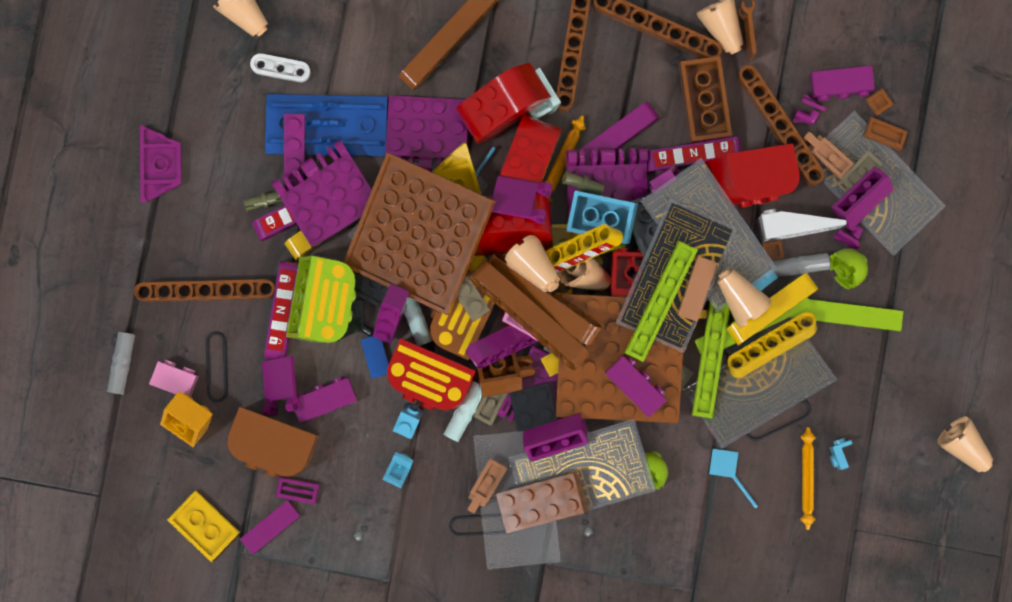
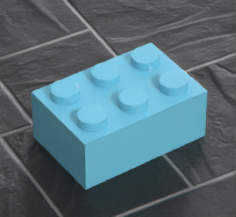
M575 191L566 231L583 234L606 224L619 229L623 234L621 243L629 244L638 203Z

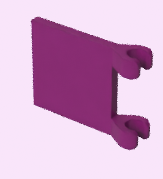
M498 176L492 197L496 201L492 212L527 218L536 223L543 224L546 211L543 209L532 210L536 192L549 197L552 192V184L549 182L535 183Z
M293 356L263 361L262 371L265 395L263 415H277L278 409L274 401L287 399L285 407L288 412L300 411L301 404L296 394Z

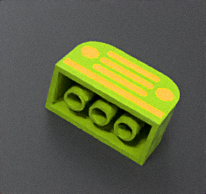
M315 256L299 258L286 333L287 338L331 343L344 336L348 323L352 319L351 305L356 297V291L354 290L355 276L347 264Z

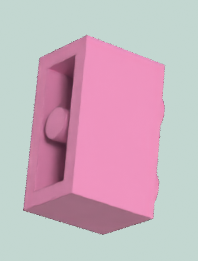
M164 360V363L158 361L149 384L173 394H177L180 391L183 394L186 393L192 396L199 376L194 375L195 371L183 367V370L175 368L176 363Z

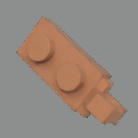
M808 132L802 138L809 145L808 148L813 156L838 179H841L854 165L849 158L825 137L823 138L819 135L816 138L812 133Z
M492 458L489 459L470 492L468 498L472 502L467 509L474 514L479 505L484 507L489 502L507 471V467Z

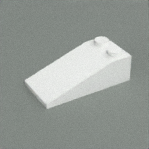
M776 209L763 211L764 213L756 220L761 243L836 230L847 224L846 220L783 211L776 212Z

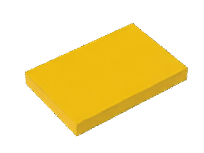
M197 490L167 519L210 562L240 533Z

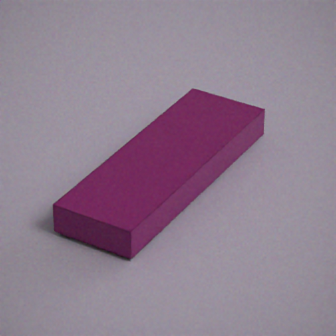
M287 500L241 537L240 540L253 555L301 515Z

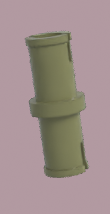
M566 171L562 178L563 184L578 188V191L581 192L587 191L592 194L602 195L604 191V184L589 180L587 176L581 177Z
M277 191L267 194L263 192L259 196L243 199L246 212L261 207L266 209L269 205L283 202Z

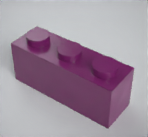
M872 66L816 71L809 75L812 99H817L818 102L828 101L830 97H837L839 100L850 98L849 95L856 94L857 97L870 96L869 93L875 90Z
M874 166L832 206L836 218L846 220L847 224L845 226L852 230L894 190L889 176Z
M390 284L381 304L373 337L392 343L400 326L410 291Z
M620 355L604 372L650 417L667 401L664 397L666 393L658 384L654 387L649 382L652 378L644 370L639 372L635 368L637 363L629 355L626 358Z
M344 376L332 380L333 384L325 386V384L313 387L314 391L306 394V391L298 393L297 398L301 404V409L295 413L299 423L302 424L357 402L358 400L350 379H344Z
M580 413L523 431V448L531 462L588 444V429Z

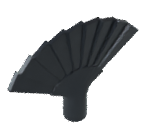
M364 299L352 302V319L348 323L346 333L337 342L357 332H362L369 337L373 334L374 330L364 323Z

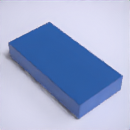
M373 336L361 339L371 378L387 375L389 363L383 342Z

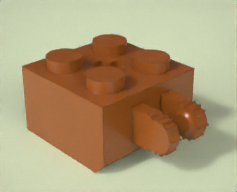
M513 353L481 369H478L475 365L482 397L522 390V378L532 376L536 372L535 368L530 366L533 362L531 356L516 357V353Z

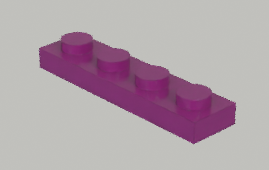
M285 113L284 174L288 176L291 181L290 183L295 187L300 182L294 176L292 169L297 168L303 180H305V173L300 164L305 162V114ZM284 182V188H285V190H286V192H287V191L289 190V188L287 187V185H286L285 182Z

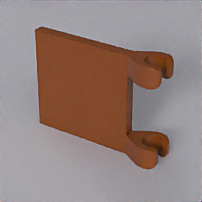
M751 0V7H745V1H742L741 8L737 11L739 19L743 22L748 62L752 61L757 54L752 12L755 8L754 0Z

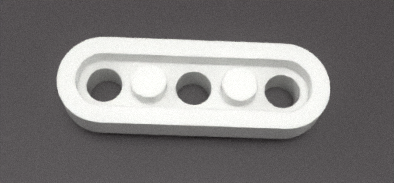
M256 54L250 62V66L256 74L302 83L307 81L311 74L310 68L305 62L282 57ZM264 62L265 66L258 68V63ZM284 66V71L278 72L277 68ZM304 70V74L298 76L297 71Z

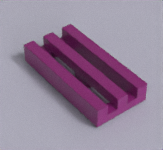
M279 477L275 497L316 504L320 484ZM287 482L314 487V491L283 486L282 483ZM281 490L313 495L312 499L281 494Z

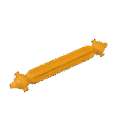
M584 116L577 120H572L573 129L569 131L546 182L552 184L551 193L555 191L565 170L566 151L574 150L580 137V131L586 129ZM550 195V196L548 197V199H549V201H550V203H551V202H552V199H551V195Z
M807 427L805 433L801 436L805 443L802 448V510L804 515L800 520L805 524L806 529L809 530L811 524L815 521V517L812 515L814 509V447L812 442L816 437L811 433L810 428Z

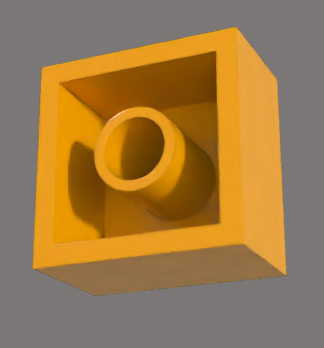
M178 391L164 409L160 425L194 447L207 431L213 414L206 406L197 404L190 395Z

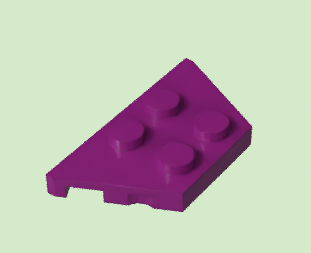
M140 125V203L145 204L182 185V144Z

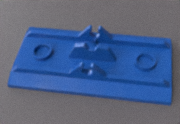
M267 94L265 154L284 155V114L297 113L305 114V155L320 153L323 156H330L327 148L331 146L336 156H340L334 143L341 140L350 156L385 157L387 97Z

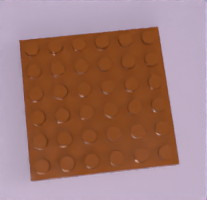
M387 152L343 263L347 264L351 270L386 287L392 284L410 291L408 297L445 315H450L496 201Z
M562 294L563 298L602 325V329L593 345H587L575 338L589 352V356L576 370L570 369L559 360L556 417H569L580 413L582 418L679 423L683 347H677L656 337L644 362L630 356L637 363L635 368L639 372L644 370L652 378L649 382L654 387L658 384L666 393L664 397L667 401L648 417L604 372L620 355H623L625 358L628 356L624 352L636 328L621 322L631 297Z

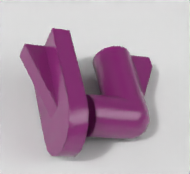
M806 94L801 100L824 112L827 110V108L817 104ZM813 109L810 114L797 110L792 122H805L813 125L816 123L820 113Z
M857 224L850 230L852 231L851 235L841 230L835 234L834 240L840 241L853 249H859L861 244L858 239L863 232V228Z

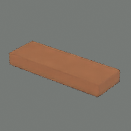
M699 256L696 257L677 313L678 316L698 322L717 262Z

